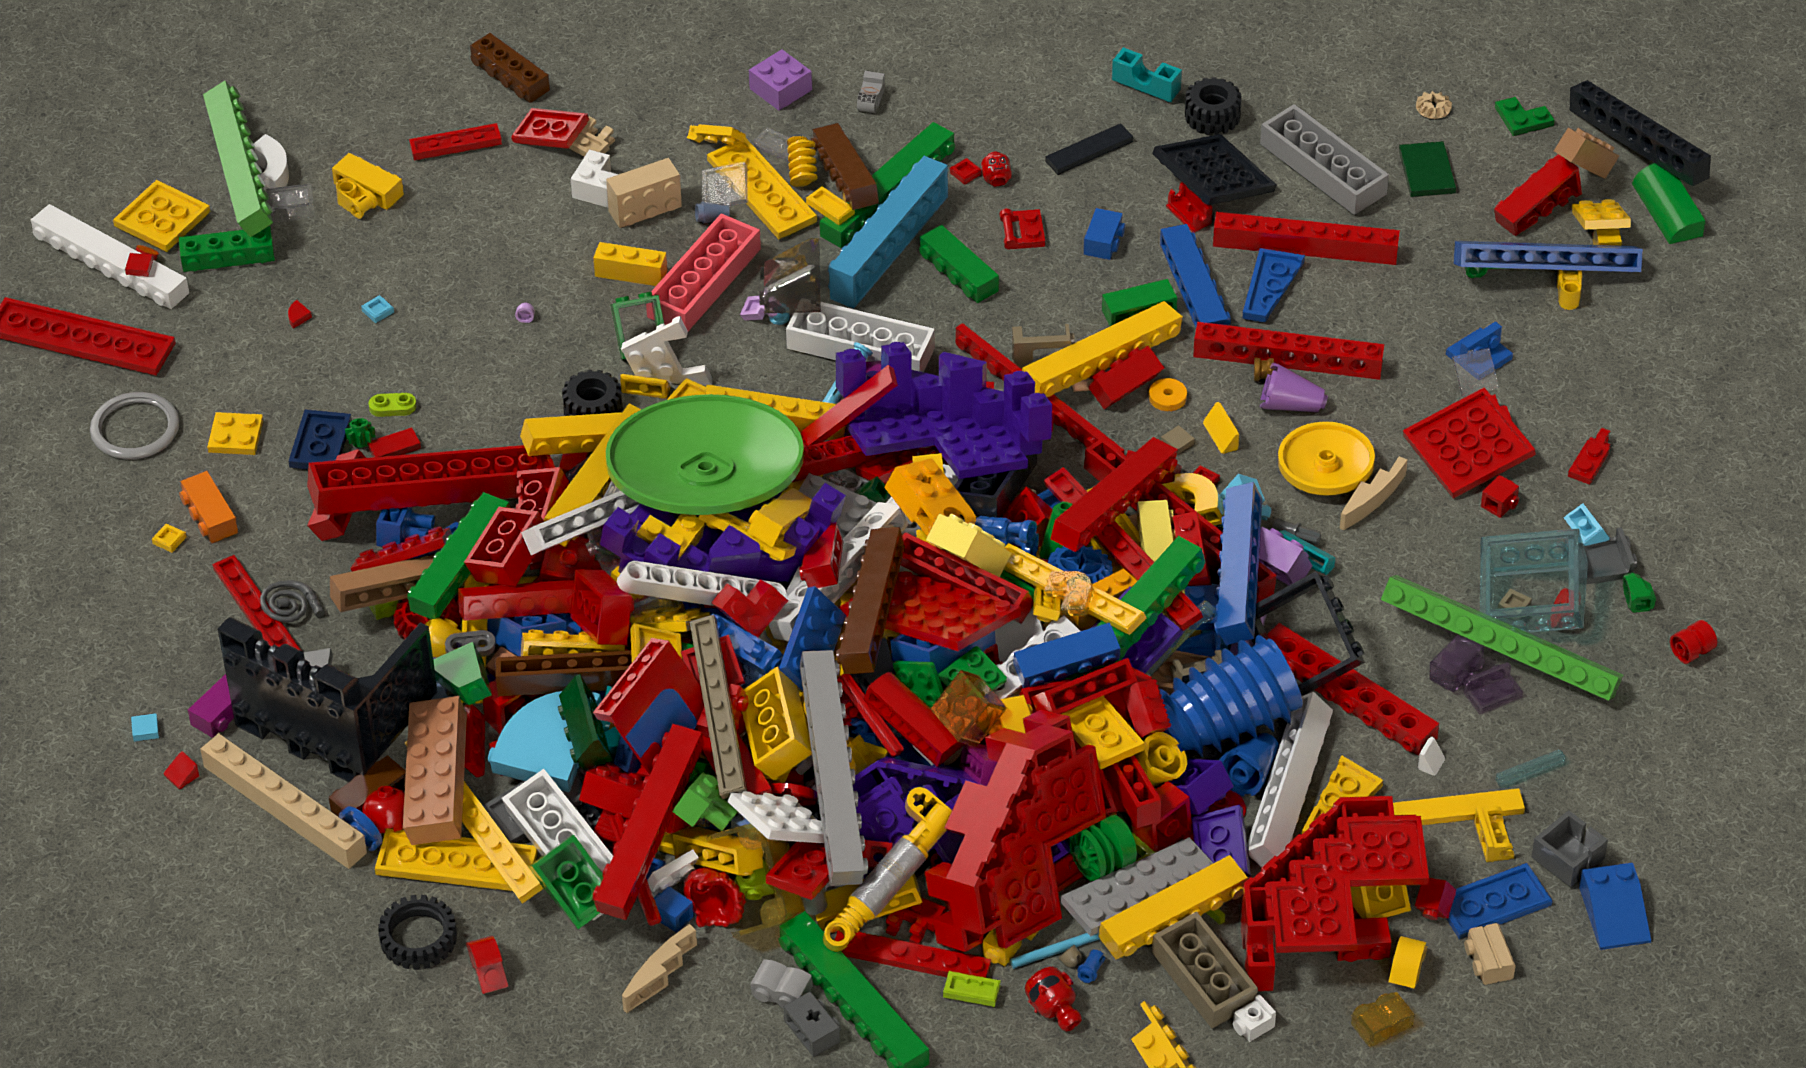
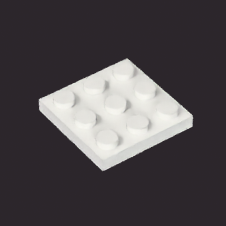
M747 791L730 794L728 803L767 839L824 843L821 821L811 815L812 812L809 809L800 805L798 799L794 796L784 795L781 797L770 793L755 795Z

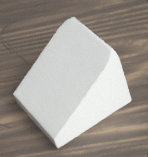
M1430 737L1419 754L1418 768L1435 776L1444 763L1445 757L1435 738Z

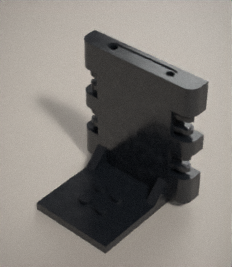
M233 617L227 618L217 629L236 727L262 740L269 732L279 735L287 740L290 754L303 760L310 753L319 755L328 761L331 774L347 782H350L357 775L361 774L364 776L408 726L410 703L431 700L438 692L429 626L421 622L374 675L356 678L329 664L324 665L322 668L317 665L311 666L310 662L305 660L302 651L288 644H282L280 647L276 645L270 646L268 641L263 639L261 631Z

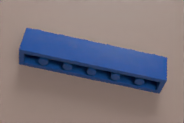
M1187 224L1161 229L1160 246L1195 328L1197 322L1231 325L1230 314L1224 310L1223 298L1217 294L1216 282L1210 278L1209 266L1203 262L1202 250L1196 246L1194 232H1190Z

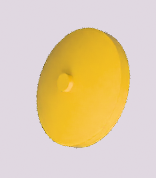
M1315 422L1298 427L1283 439L1278 450V466L1283 477L1294 487L1317 495H1338L1356 489L1361 481L1366 482L1374 469L1375 452L1369 439L1357 429L1336 422Z

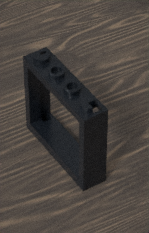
M1318 571L1256 603L1254 639H1251L1254 646L1255 638L1258 635L1266 640L1269 639L1260 620L1261 617L1319 587L1350 658L1299 684L1301 696L1365 663L1362 657L1364 650L1352 635L1354 628L1342 613L1344 606L1332 591L1334 584L1331 578Z

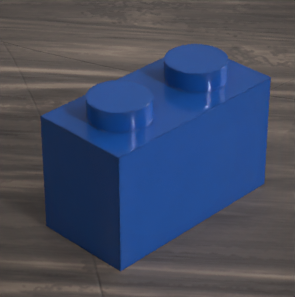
M1099 208L1095 209L1084 238V255L1111 259L1113 252L1118 251L1119 236L1123 237L1126 224L1122 223L1123 213Z

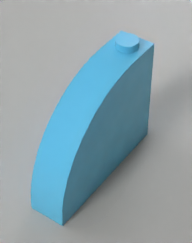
M562 691L537 698L512 716L503 728L495 748L492 747L489 751L488 762L491 764L492 773L527 781L544 769L560 790L570 792L580 765L579 763L575 764L570 754V749L573 748L572 742H568L564 732V727H567L566 720H562L558 710V706L561 705L559 695ZM592 692L598 706L601 703L600 694Z

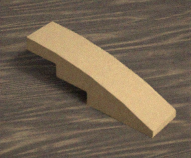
M1398 457L1389 472L1380 469L1371 484L1360 482L1341 513L1340 529L1345 530L1364 519L1395 491L1406 476L1407 459Z
M690 924L669 938L648 958L634 975L622 994L623 1010L626 1013L669 986L668 975L683 966L682 955L697 946L696 930Z

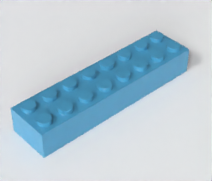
M923 156L918 163L913 165L912 170L907 176L902 178L899 186L890 192L887 200L878 206L875 214L866 220L863 228L854 234L847 246L842 248L840 255L830 262L828 266V288L830 289L831 300L853 309L857 306L948 198V165L927 156Z

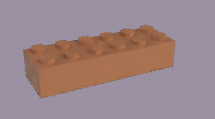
M459 696L412 702L409 704L403 829L411 845L461 839L467 713Z

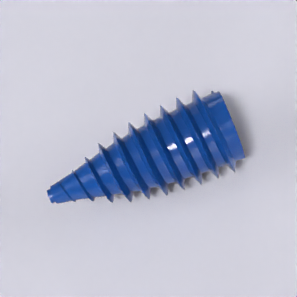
M1258 635L1255 638V646L1253 647L1240 640L1238 642V654L1234 655L1228 649H1223L1221 652L1222 663L1219 665L1211 658H1206L1205 672L1203 674L1194 667H1190L1189 682L1187 684L1177 677L1174 678V692L1171 695L1159 689V694L1162 695L1161 699H1163V704H1165L1164 708L1167 709V718L1170 719L1169 723L1172 724L1163 733L1169 734L1179 742L1177 746L1181 752L1194 749L1203 758V746L1212 744L1221 753V740L1230 738L1239 746V734L1246 731L1253 738L1257 739L1256 727L1265 725L1274 732V720L1280 717L1291 725V712L1303 707L1302 696L1289 664L1272 639L1266 640ZM1131 720V726H1130V727L1135 731L1134 726H1133V723H1132V720Z

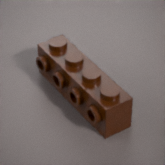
M489 33L470 45L472 63L484 69L490 77H495L504 87L510 88L519 98H523L531 103L550 91L549 75L493 34Z

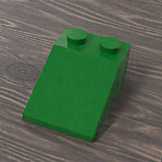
M575 835L569 836L528 866L542 887L577 929H580L600 914V912H597L592 898L596 886L601 885L603 874Z

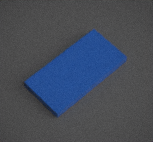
M1528 863L1457 888L1449 917L1446 920L1457 937L1462 939L1468 937V932L1471 928L1485 927L1495 923L1499 925L1552 906V899Z

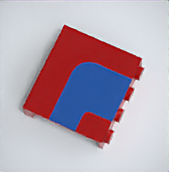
M651 638L594 710L593 714L598 720L613 723L642 764L637 775L646 777L650 775L653 769L652 762L654 756L657 753L659 754L662 749L664 734L670 731L672 724L694 730L703 711L704 701L700 684L670 641Z

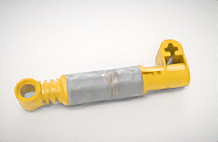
M917 787L909 792L905 802V809L909 816L917 821L918 824L908 835H903L896 842L895 846L891 848L881 862L874 867L873 871L867 875L868 877L862 881V884L848 898L847 908L842 910L843 913H839L838 918L836 917L827 925L823 941L829 950L838 952L847 947L848 943L856 935L855 932L857 933L864 926V923L868 920H873L882 911L893 896L899 892L900 888L904 886L906 881L926 861L928 851L947 831L945 825L952 810L929 790ZM920 799L924 801L923 805H914L915 801ZM931 803L933 808L924 817L922 815L923 809H926ZM832 931H840L844 935V939L842 941H834L830 937V933Z

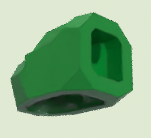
M1635 573L1624 575L1623 591L1628 608L1633 613L1647 612L1653 609L1656 597L1651 583Z

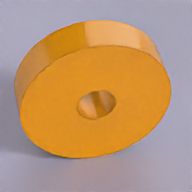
M1163 378L1155 381L1150 386L1149 401L1155 408L1161 411H1175L1185 405L1187 389L1182 382L1172 378Z

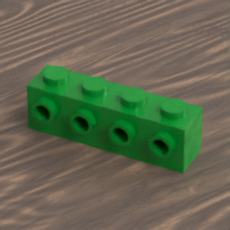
M270 226L252 237L244 230L179 237L183 272L275 261Z

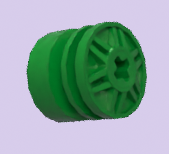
M1108 815L1105 819L1078 832L1069 839L1072 858L1078 870L1090 881H1095L1136 861L1137 849L1134 837L1127 824L1117 815Z

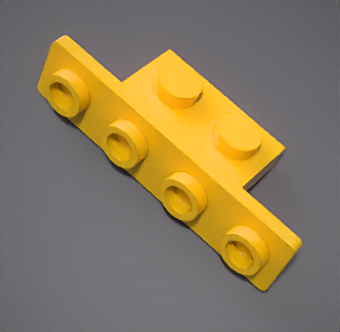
M1143 1001L1140 1005L1152 1023L1131 1040L1149 1068H1196L1195 1065L1189 1064L1187 1060L1189 1054L1181 1044L1178 1045L1174 1040L1177 1037L1174 1030L1168 1024H1164L1162 1019L1165 1016L1157 1005L1151 1006L1146 1001Z

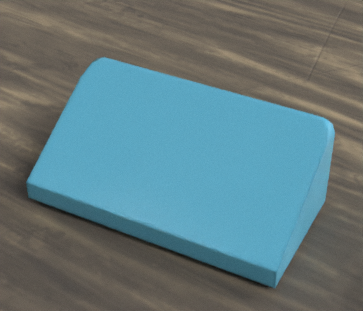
M1581 504L1564 517L1584 546L1610 540L1584 504Z

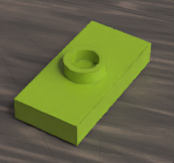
M949 971L943 991V998L995 1007L1001 980Z

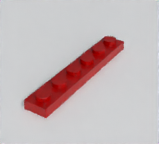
M837 931L834 941H842L844 935L842 932ZM855 932L856 935L851 939L847 947L842 950L846 957L947 977L949 971L987 978L991 967V959L863 932Z

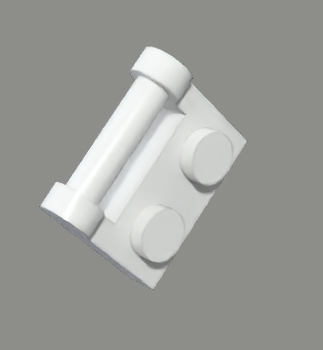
M693 849L651 874L647 882L653 897L658 893H662L667 887H673L681 881L685 882L686 877L694 871L695 868L693 866L699 858Z

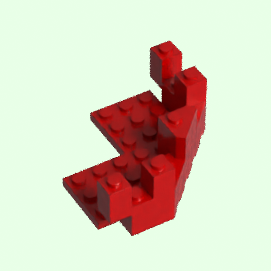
M1041 709L1023 718L1025 733L1002 728L985 737L988 758L998 763L987 786L965 781L949 816L945 829L964 836L952 864L943 862L925 871L929 896L948 901L951 905L950 911L933 919L938 944L966 952L983 943V934L996 929L998 946L1006 949L1062 919L1051 847L1106 818L1096 747L1088 744L1076 750L1070 716Z
M1392 796L1340 797L1333 803V807L1329 811L1317 817L1302 835L1298 834L1285 846V850L1281 854L1274 856L1261 868V871L1254 878L1250 877L1244 883L1241 937L1242 948L1246 949L1245 972L1257 986L1258 991H1273L1275 975L1274 935L1276 953L1356 951L1357 939L1351 887L1428 885L1429 874L1421 816H1416V814L1395 815Z

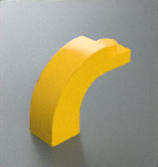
M1194 473L1175 474L1174 482L1162 484L1187 504H1195V511L1213 525L1222 524V517L1225 512L1223 500L1214 484L1208 478Z

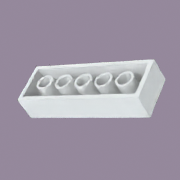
M802 297L786 328L787 349L836 360L837 352L854 349V343L858 342L873 352L872 356H868L866 361H881V346L889 345L892 342H904L912 353V370L924 372L935 349V329Z
M544 769L502 797L507 812L542 856L569 836L575 835L602 874L607 863L610 864L613 855ZM603 913L598 914V915H597L596 917H594L592 920H593V921L596 920V919L599 918L601 915H603Z

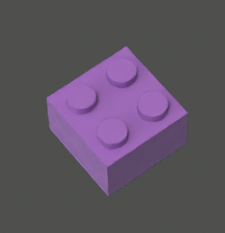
M781 49L749 69L750 90L780 111L812 90V72Z
M1262 527L1260 531L1259 562L1277 575L1276 579L1287 585H1291L1306 577L1312 564L1308 559L1309 555L1303 550L1304 546L1296 540L1288 541L1284 539L1283 534L1276 529L1271 528L1269 531Z

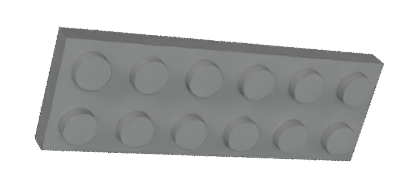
M1189 837L1062 895L1061 903L1091 937L1099 933L1101 922L1210 866L1213 862Z

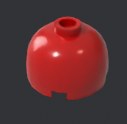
M381 786L366 797L362 812L375 824L380 833H385V829L393 828L394 832L403 830L405 793L391 786Z

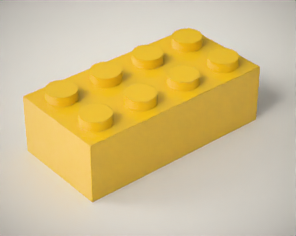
M778 666L744 689L748 696L749 704L747 710L742 712L754 766L772 780H775L812 755L809 732L798 687L779 670Z

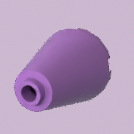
M1272 363L1270 369L1274 370L1272 375L1267 374L1260 399L1265 400V402L1260 404V408L1319 412L1320 408H1325L1328 395L1324 394L1325 390L1277 363Z

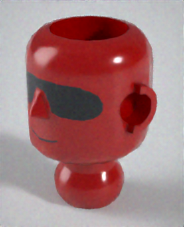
M1048 966L1037 971L1027 980L1024 988L1025 993L1029 998L1028 1002L1034 1007L1035 1013L1039 1012L1044 1018L1056 1017L1058 1019V1026L1067 1032L1077 1027L1082 1021L1080 1012L1072 1008L1076 998V993L1071 986L1073 981L1066 972H1061L1054 966Z

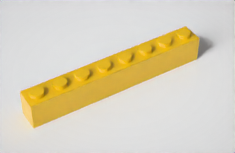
M1163 301L1023 367L1022 371H1027L1035 381V393H1044L1046 397H1050L1065 388L1088 379L1103 369L1105 371L1120 358L1123 361L1128 359L1127 355L1137 347L1142 350L1149 345L1151 348L1170 338L1176 337L1180 334L1183 316Z
M630 403L627 405L547 513L544 522L599 500L605 495L612 481L606 467V447L609 438L624 420L641 409ZM570 540L562 542L560 545L566 547Z

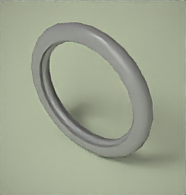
M130 392L116 396L101 405L91 420L90 435L96 447L105 454L118 459L137 460L150 457L168 447L179 430L180 418L173 404L164 397L148 392ZM133 403L152 404L162 409L168 419L166 432L161 438L149 445L138 448H122L110 444L103 437L101 429L104 419L109 413L124 405Z

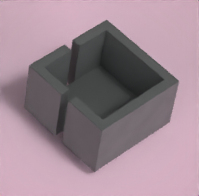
M1568 810L1534 838L1531 858L1571 887L1581 879L1583 869L1594 868L1605 859L1608 839L1590 826L1586 831L1585 844L1583 845L1586 823Z

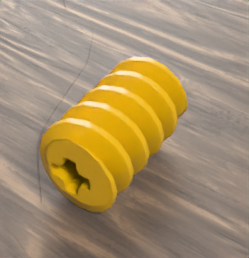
M804 136L789 138L787 140V151L789 154L788 161L790 162L788 164L790 170L789 178L791 179L790 185L794 187L807 186L818 179V176L814 174L817 172V167L814 166L817 161L813 157L816 155V150L812 149L815 147V142L808 140Z

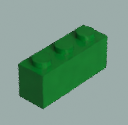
M1164 279L1102 294V312L1109 326H1112L1163 301L1177 311V296L1169 280Z

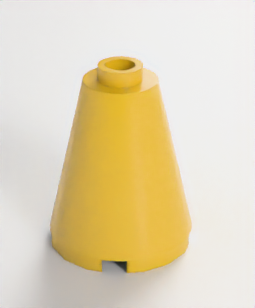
M1155 732L1147 736L1143 741L1145 743V750L1135 754L1153 787L1179 778L1187 767L1185 752L1180 751L1177 746L1179 742L1167 733Z

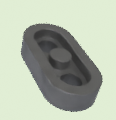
M486 630L454 633L446 639L445 651L449 653L455 650V648H460L473 642L481 657H485L494 652L495 637Z

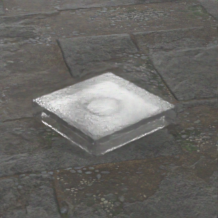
M740 162L702 170V201L718 205H728L729 207L748 203L746 163Z

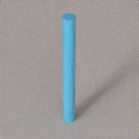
M1088 933L1011 958L1010 964L1015 969L1065 952L1072 945L1079 947L1100 940L1098 937L1099 933L1091 937Z

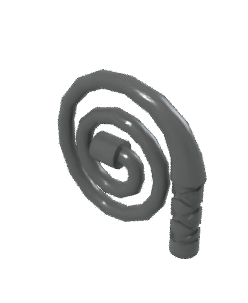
M285 580L272 583L263 590L260 597L263 611L270 618L279 622L297 621L305 615L307 610L306 599L303 595L291 590H281L274 593L269 599V607L271 608L269 610L265 599L270 591L279 587L299 589L307 598L317 618H321L325 614L315 591L303 582ZM286 595L297 598L302 605L301 611L291 617H282L294 614L298 610V604L295 600L287 599V597L277 600L276 598ZM290 604L292 605V608L290 610H281V608L289 607Z

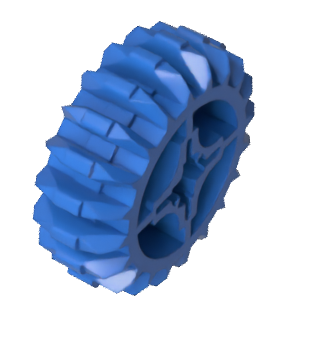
M1064 546L1056 548L1055 552L1051 553L1047 562L1090 585L1113 574L1112 561L1108 559V555L1102 554L1100 549L1094 550L1093 546H1082L1077 552Z

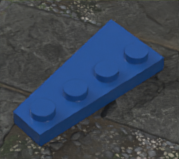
M1259 249L1242 319L1259 322L1267 321L1304 264L1305 255Z

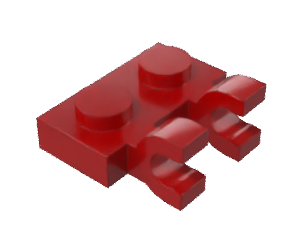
M922 898L923 903L890 913L886 919V923L889 924L886 933L896 936L902 921L906 920L913 923L910 928L912 936L909 942L920 944L926 929L935 931L933 919L944 914L946 907Z

